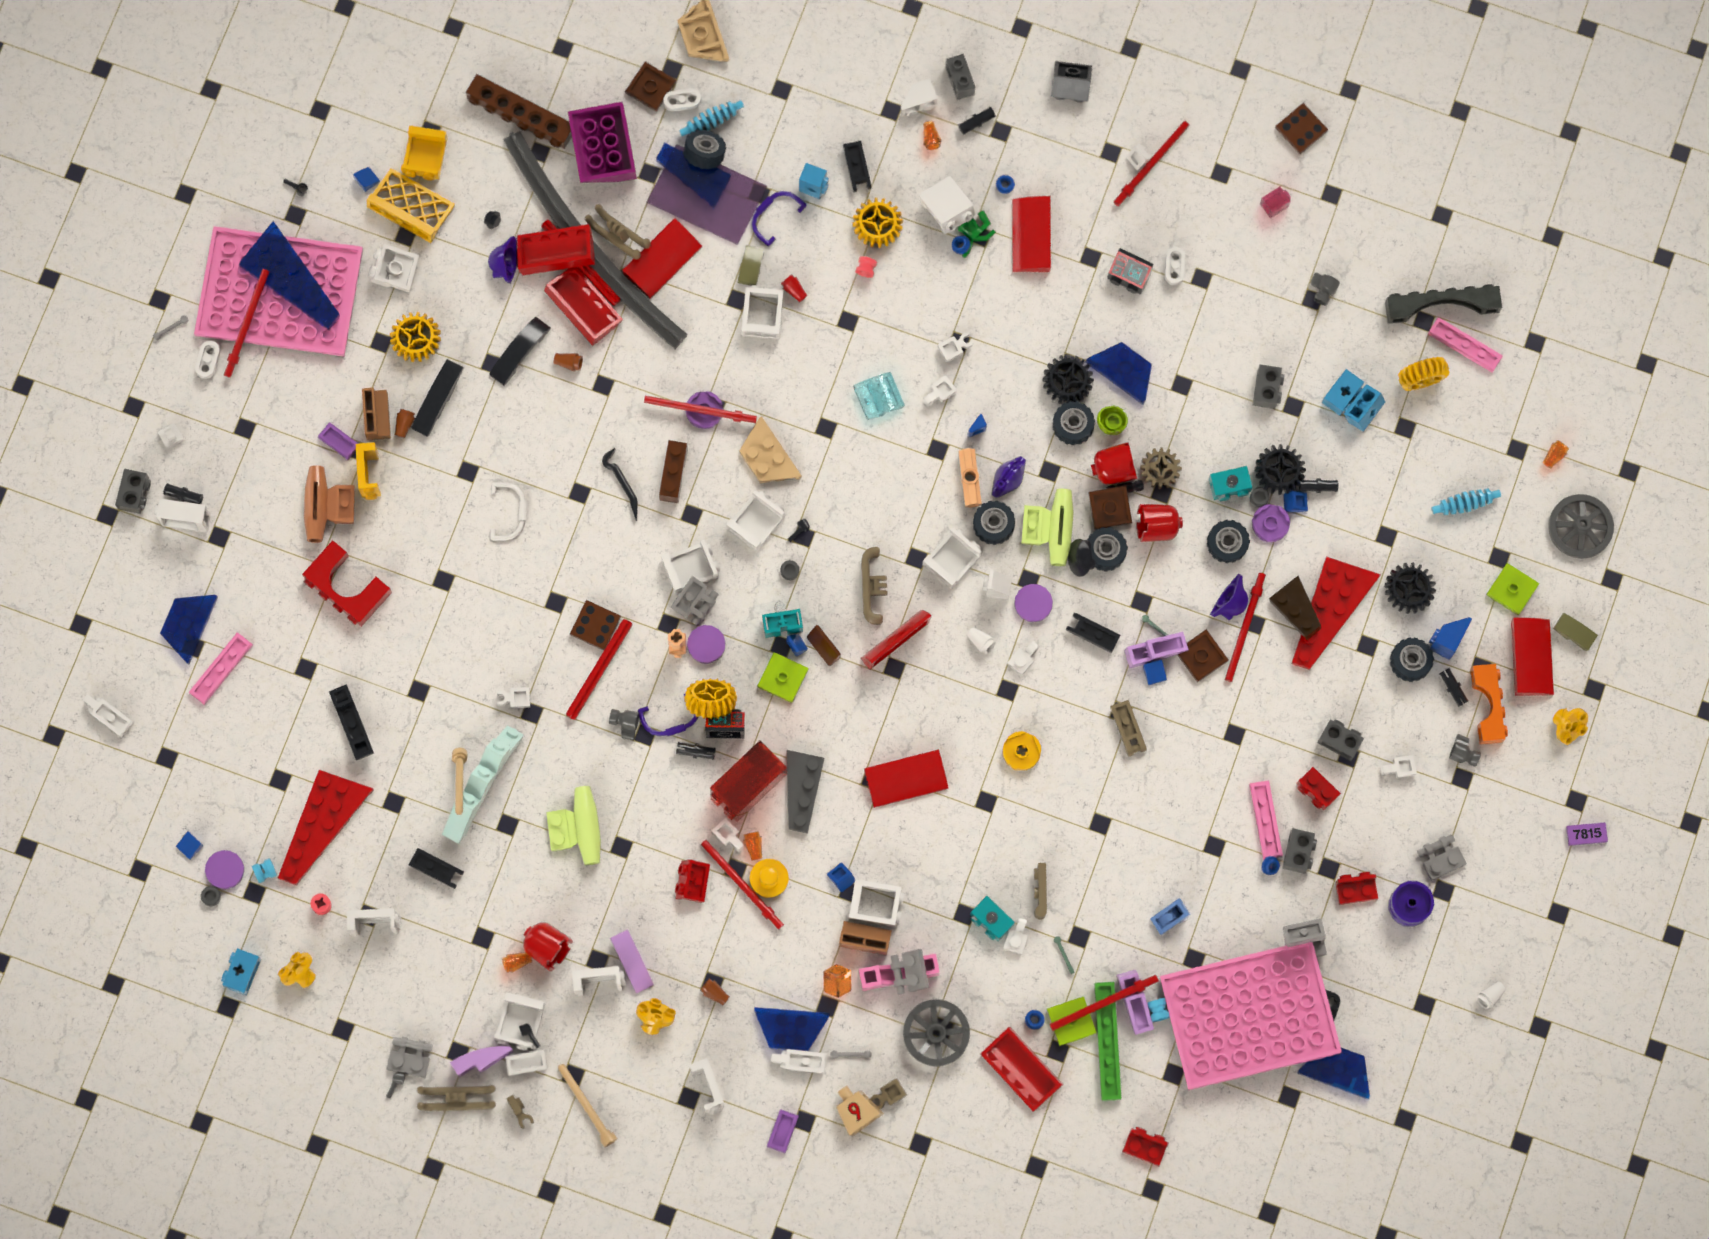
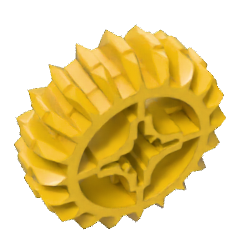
M874 198V203L870 199L867 200V205L861 203V209H856L857 214L853 215V220L855 221L852 223V226L855 227L854 233L859 234L858 239H864L863 244L865 245L871 242L870 247H874V243H876L878 248H881V243H884L887 247L889 245L888 240L894 243V237H899L900 233L898 231L903 229L901 226L903 219L900 218L902 213L896 212L898 210L897 205L891 207V201L885 204L884 198H882L881 202ZM874 211L872 217L863 220L868 213ZM880 211L887 213L891 218L883 216ZM876 216H878V221L880 223L879 230L875 222ZM889 226H892V228L887 233L883 235L881 234L884 228H889ZM865 228L872 229L875 232V235L866 231Z
M409 312L408 318L402 315L403 321L396 320L398 326L392 325V330L395 332H390V337L393 338L390 340V343L394 345L392 347L393 350L398 351L397 355L399 357L404 355L405 361L410 357L411 362H414L415 358L422 362L423 356L429 359L428 353L434 355L435 351L433 348H439L437 342H441V337L438 336L441 334V331L437 329L438 324L433 323L434 319L432 317L427 319V314H423L420 317V312H417L416 316ZM416 324V326L412 329L407 328L410 325ZM424 326L431 332L430 340L422 334ZM401 334L408 339L407 348L400 342ZM415 334H418L419 338H418V339L416 338V340H413V339H412V336H413V335L415 336ZM419 345L424 346L421 349L415 350V348Z
M1443 357L1427 358L1403 368L1398 374V380L1406 391L1422 389L1447 378L1450 374L1449 366Z
M703 678L702 681L697 680L695 684H690V687L686 690L685 702L690 714H695L696 717L702 716L703 719L715 717L719 719L720 716L726 717V714H731L732 710L735 709L737 695L735 688L731 687V683H726L725 680L719 681L718 678L716 680L711 678L705 680Z

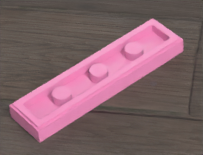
M1439 317L1428 332V335L1492 373L1503 355Z
M237 632L192 687L189 694L205 705L253 644Z
M1269 780L1250 783L1263 860L1268 856L1283 857Z

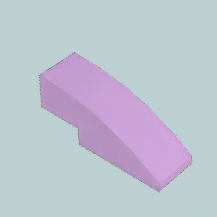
M1179 632L1147 640L1145 643L1128 646L1124 651L1129 668H1134L1188 651V646L1184 633Z
M626 930L611 937L610 940L636 994L653 986L651 977L629 931Z
M1136 970L1116 975L1120 990L1134 985V982L1139 980ZM1135 992L1123 998L1135 1035L1153 1030L1154 1027L1144 992Z
M510 1046L483 1048L462 1055L451 1061L450 1064L459 1077H462L475 1067L482 1073L505 1058V1056L513 1053V1050Z

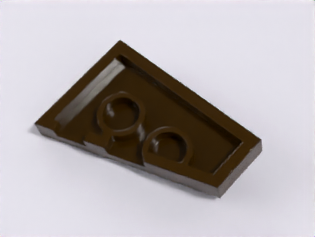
M1299 575L1269 598L1270 603L1306 640L1321 629V624Z

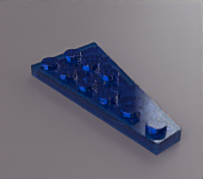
M272 221L238 265L258 280L262 269L270 271L265 285L329 331L339 319V312L278 226Z

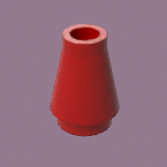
M792 274L781 283L782 289L799 303L808 296L798 278Z

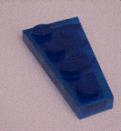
M664 142L656 157V161L671 174L678 177L687 187L696 192L700 198L707 201L712 208H715L731 179V174L718 168L701 169L700 167H695L685 159L683 151Z

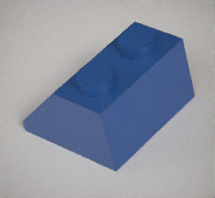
M1468 617L1447 623L1440 630L1436 629L1429 641L1432 644L1430 649L1450 660L1456 652L1472 618Z

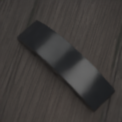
M533 318L507 347L489 375L505 386L516 372V368L537 342L540 343L551 327L539 318Z
M347 684L329 691L356 761L374 754Z

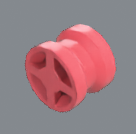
M859 257L858 262L860 264L859 267H856L855 272L860 276L872 278L874 276L873 269L877 266V261L869 257Z
M316 894L311 899V908L318 915H325L331 910V901L325 894Z

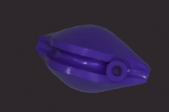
M511 236L504 244L496 247L490 253L488 265L493 270V278L503 277L507 283L512 282L517 268V238Z
M1020 456L998 467L994 475L992 496L997 499L1021 485L1026 464L1025 458Z
M1237 574L1225 588L1210 613L1211 616L1222 615L1226 619L1231 620L1233 616L1240 615L1246 610L1248 595L1244 590L1243 576L1241 574Z

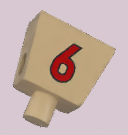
M848 1086L838 1091L844 1102L837 1106V1110L850 1136L856 1135L884 1114L864 1092L858 1091L853 1094Z

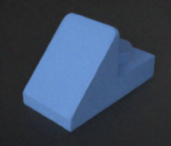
M1179 898L1150 919L1160 935H1162L1178 923L1185 921L1191 914Z

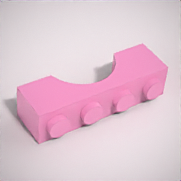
M936 953L923 956L927 978L939 976L940 971ZM877 965L859 969L862 991L894 985L895 977L890 965ZM902 968V969H901L902 978L905 979V978H906L905 970H904V968Z

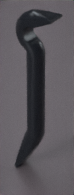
M614 448L604 454L602 464L615 474L630 500L632 511L637 521L638 501L635 493L619 466L615 463L610 464L607 462L616 451Z

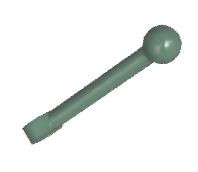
M1148 615L1142 616L1143 622L1149 623L1163 636L1168 635L1156 624H1154L1149 619Z
M1056 936L1054 942L1058 945L1070 974H1073L1075 972L1063 949L1061 938Z

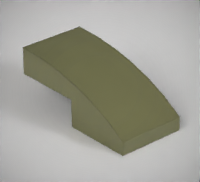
M746 245L738 283L750 286L757 285L764 255L763 248Z
M1562 613L1553 628L1565 639L1572 640L1584 651L1590 649L1598 636L1584 624L1565 613Z

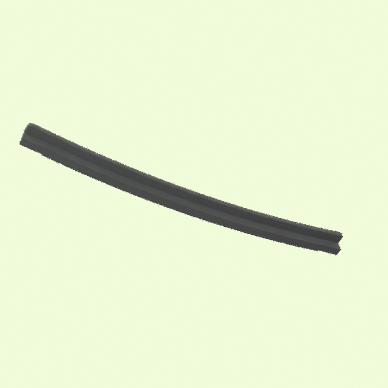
M521 131L515 134L511 132L510 136L504 139V142L526 181L559 229L580 226L581 224L569 210L542 170ZM593 240L595 264L590 266L637 317L671 347L676 349L687 337V333L647 299L612 263Z

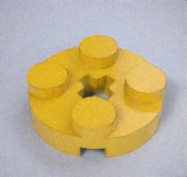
M1015 732L1004 743L1003 758L1013 770L1024 771L1031 769L1040 759V742L1034 735L1027 732ZM1019 746L1027 749L1024 756L1017 754Z

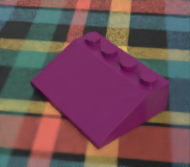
M623 101L567 111L580 183L622 182L637 179Z

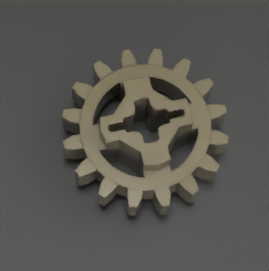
M1163 447L1160 448L1159 452L1155 448H1153L1152 454L1147 452V459L1142 458L1141 461L1145 465H1140V470H1144L1141 473V477H1147L1145 483L1152 482L1151 487L1153 488L1156 484L1159 489H1161L1162 485L1169 488V482L1174 485L1176 483L1175 478L1179 479L1180 474L1177 472H1180L1182 467L1177 466L1181 462L1180 459L1175 460L1177 454L1170 455V449L1163 452ZM1157 457V460L1155 462L1149 463L1152 459ZM1160 462H1161L1162 469H1163L1161 475H1160V471H1159L1160 469L1158 468ZM1171 473H1172V475H1171L1169 478L1164 479V477H1165L1167 474H1171Z

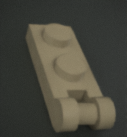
M1129 700L1110 706L1127 756H1133L1134 753L1139 751L1141 753L1147 751ZM1136 739L1138 744L1131 746L1130 741Z
M1038 863L1037 868H1034V880L1038 881V887L1034 888V899H1038V907L1035 909L1034 915L1038 920L1044 919L1047 913L1046 863Z

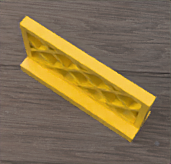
M392 168L387 172L373 194L370 193L367 198V208L429 243H432L435 239V234L455 207V204ZM393 175L399 179L400 183L389 185L388 180ZM413 186L416 192L405 194L404 187ZM401 188L403 195L393 197L391 189ZM381 191H389L390 198L382 199L378 196ZM428 195L432 201L421 203L420 196ZM417 197L419 204L409 206L407 198ZM405 200L406 207L398 208L394 204V201ZM444 204L448 208L446 211L437 212L436 205ZM433 206L435 213L425 215L423 207ZM421 209L422 216L414 217L410 213V210ZM437 218L435 227L428 225L426 219Z

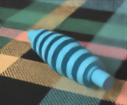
M740 100L736 103L726 102L728 107L720 104L721 110L714 106L712 107L713 114L709 108L706 109L707 117L702 112L699 114L701 120H698L695 116L693 124L690 120L686 122V127L679 130L681 136L683 137L691 132H695V130H703L702 127L709 131L711 130L710 123L714 129L717 128L716 120L722 125L724 123L722 117H725L728 121L730 113L733 117L737 115V110L744 107L742 101Z
M1480 489L1476 490V493L1474 490L1469 491L1468 495L1465 491L1461 493V496L1460 494L1454 495V499L1452 496L1448 497L1447 502L1445 499L1441 500L1439 505L1431 507L1432 513L1441 512L1443 515H1449L1450 511L1451 514H1456V508L1458 513H1464V509L1466 512H1471L1472 509H1478V503L1480 507L1485 506V501L1487 504H1491L1493 499L1501 497L1500 490L1490 491L1489 489H1484L1483 494Z

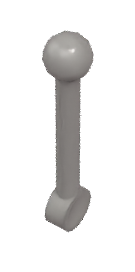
M183 315L176 323L159 333H154L153 338L159 340L160 336L178 325L186 324L188 317Z
M834 1050L830 1055L835 1059L838 1056H865L870 1058L872 1054L868 1050L865 1052L838 1053Z

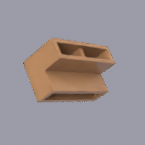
M374 387L362 388L364 428L367 441L390 439L391 430L387 390L375 391Z
M844 921L839 946L887 956L892 930Z

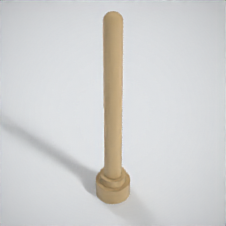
M459 747L452 751V761L456 764L455 813L457 815L463 813V764L467 761L466 749Z
M560 1064L558 1070L601 1134L600 1142L604 1147L611 1145L617 1140L614 1132L606 1129L566 1066Z

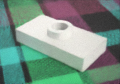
M544 1049L505 1056L508 1076L547 1069Z

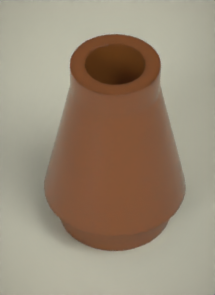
M556 353L553 362L575 372L576 370H581L583 357L578 353Z
M400 409L399 413H397L394 435L402 438L406 437L415 420V413Z
M710 978L700 989L703 996L720 1003L722 1006L730 997L715 980L712 981Z

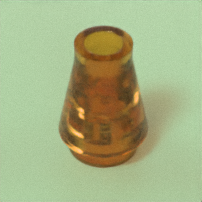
M927 121L923 124V145L926 146L927 150H935L941 146L942 140L934 122Z
M1557 440L1555 443H1552L1542 463L1552 469L1556 463L1568 454L1569 448Z
M759 831L744 834L745 839L743 841L751 861L762 859V836H760Z
M526 952L506 954V957L502 958L506 973H513L532 963V958Z

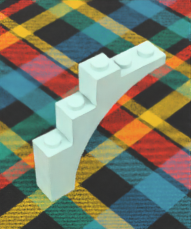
M506 726L500 735L487 745L479 765L471 773L463 791V813L457 815L454 804L442 835L458 844L467 835L488 790L512 752L522 741L524 734Z

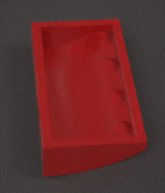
M1051 196L1012 199V272H1050Z
M676 218L650 242L651 246L649 248H644L640 252L641 257L639 259H633L622 270L625 277L649 299L702 248L697 239Z
M590 224L517 235L518 270L522 276L595 264Z
M577 267L567 269L545 286V293L592 346L623 321L621 316Z
M920 610L860 659L871 670L929 624L931 615L925 610Z
M1513 618L1511 620L1515 696L1554 695L1550 619Z
M939 749L864 768L874 808L949 789Z
M1008 1027L980 1053L1033 1112L1063 1085L1011 1027Z

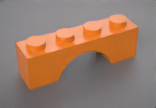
M1496 664L1472 666L1470 669L1472 688L1482 692L1490 703L1488 718L1477 726L1479 744L1503 743L1506 739L1505 737H1508V729L1503 722L1505 708L1501 707L1503 691L1502 688H1499L1498 681L1501 679L1500 670L1496 668Z

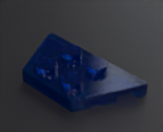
M1123 342L1085 360L1086 364L1144 405L1152 363Z
M217 595L175 598L161 629V636L189 665L216 604Z
M754 1007L755 1014L770 1049H790L809 1052L830 1016V1013Z
M1341 1048V1054L1308 1061L1297 1071V1074L1367 1100L1370 1098L1365 1056Z

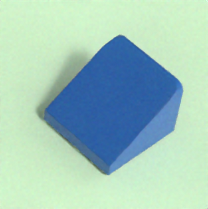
M370 167L353 174L354 179L365 192L380 182Z
M982 413L969 428L968 437H973L986 431L987 424Z
M1290 491L1289 494L1285 493L1283 495L1284 510L1286 512L1308 511L1307 493Z
M799 634L787 636L786 642L796 657L808 650Z
M1162 660L1143 665L1148 685L1167 680Z
M187 831L176 847L190 860L203 845Z
M842 862L827 873V876L840 892H843L855 883L853 874Z

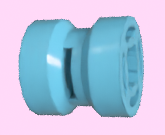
M270 858L264 860L262 864L252 865L259 884L264 882L266 878L277 876Z
M1165 998L1147 1003L1148 1009L1151 1013L1153 1012L1151 1014L1152 1023L1170 1018L1169 1011L1165 1010L1167 1004Z

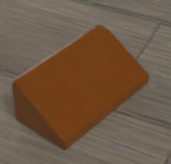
M816 625L807 635V639L827 665L831 666L840 659L841 653L820 626Z

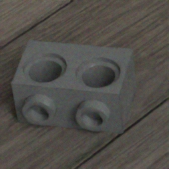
M964 54L946 59L945 68L956 99L960 100L975 95V84Z
M1259 365L1253 406L1275 409L1277 403L1280 404L1282 392H1279V386H1283L1285 374H1281L1282 368ZM1266 375H1273L1275 380L1268 381ZM1270 393L1273 398L1266 399L1263 394Z
M124 469L115 503L118 510L141 514V510L146 506V491H149L151 486V480L147 473ZM134 480H141L138 486H132ZM129 498H136L134 504H127Z
M1330 719L1317 743L1352 761L1364 738L1361 737L1362 734L1357 730H1349L1344 727L1342 722ZM1335 730L1338 737L1331 738L1328 731ZM1345 740H1353L1355 747H1348Z
M1292 828L1282 869L1303 874L1307 872V869L1311 870L1313 858H1310L1312 850L1315 851L1317 839H1314L1315 833ZM1305 838L1308 843L1307 846H1300L1298 839ZM1294 857H1301L1303 864H1295Z

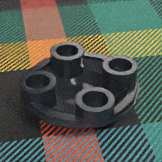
M1076 539L1071 543L1068 564L1073 574L1078 577L1085 576L1089 570H1093L1095 567L1089 540Z

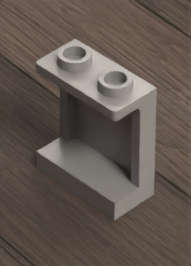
M1321 918L1283 927L1285 946L1292 947L1313 942L1316 957L1327 955L1324 943L1326 935Z

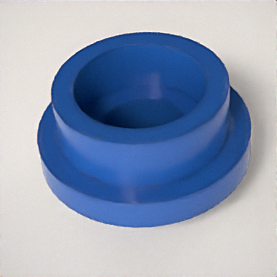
M1002 175L997 179L996 188L1000 193L1008 194L1014 189L1015 182L1012 177ZM1002 183H1008L1009 186L1005 188L1002 186Z
M957 236L952 241V249L957 254H964L970 248V241L965 236Z
M1268 856L1262 862V872L1266 875H1274L1278 872L1280 863L1276 857Z
M1031 1010L1025 1016V1023L1030 1029L1037 1030L1044 1024V1015L1038 1010ZM1037 1017L1038 1022L1032 1023L1031 1018Z

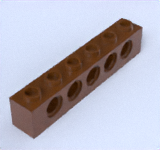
M479 74L475 75L466 91L467 99L471 104L484 107V110L490 114L496 113L500 115L502 120L517 124V127L523 131L529 130L533 132L535 137L550 141L549 143L556 148L561 147L565 149L572 138L569 121ZM486 93L492 95L488 99L483 98V95ZM501 102L508 103L506 107L499 106ZM518 110L524 111V114L521 116H518L515 113ZM533 119L541 120L538 124L531 123ZM555 127L557 131L551 133L548 132V129Z

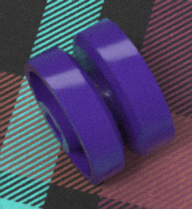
M1407 881L1400 884L1391 894L1388 901V910L1391 917L1398 924L1405 927H1415L1422 924L1434 908V896L1431 890L1425 884L1418 881ZM1409 901L1414 903V906H1410Z

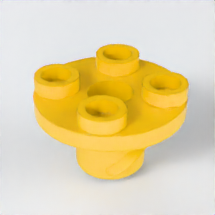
M1567 708L1558 710L1554 714L1553 722L1557 725V739L1565 745H1569L1579 736L1586 734L1588 730L1586 726L1588 714L1583 709L1576 708L1567 711Z
M775 859L759 861L750 872L751 887L758 895L764 898L780 895L788 885L787 869L781 862Z
M296 952L291 956V961L287 966L280 969L278 976L280 981L286 986L297 982L301 987L306 988L316 978L315 973L309 968L312 963V956L307 952Z
M651 998L650 1001H643L638 1004L636 1014L643 1021L641 1025L642 1030L647 1034L656 1035L662 1027L673 1024L676 1011L662 1004L661 1000Z

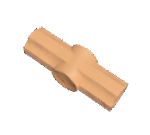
M975 449L959 450L965 507L981 506ZM969 474L973 475L975 477V480L971 482L967 481L965 479V476Z
M673 629L668 634L669 654H673L675 658H681L686 653V634L682 633L680 629Z

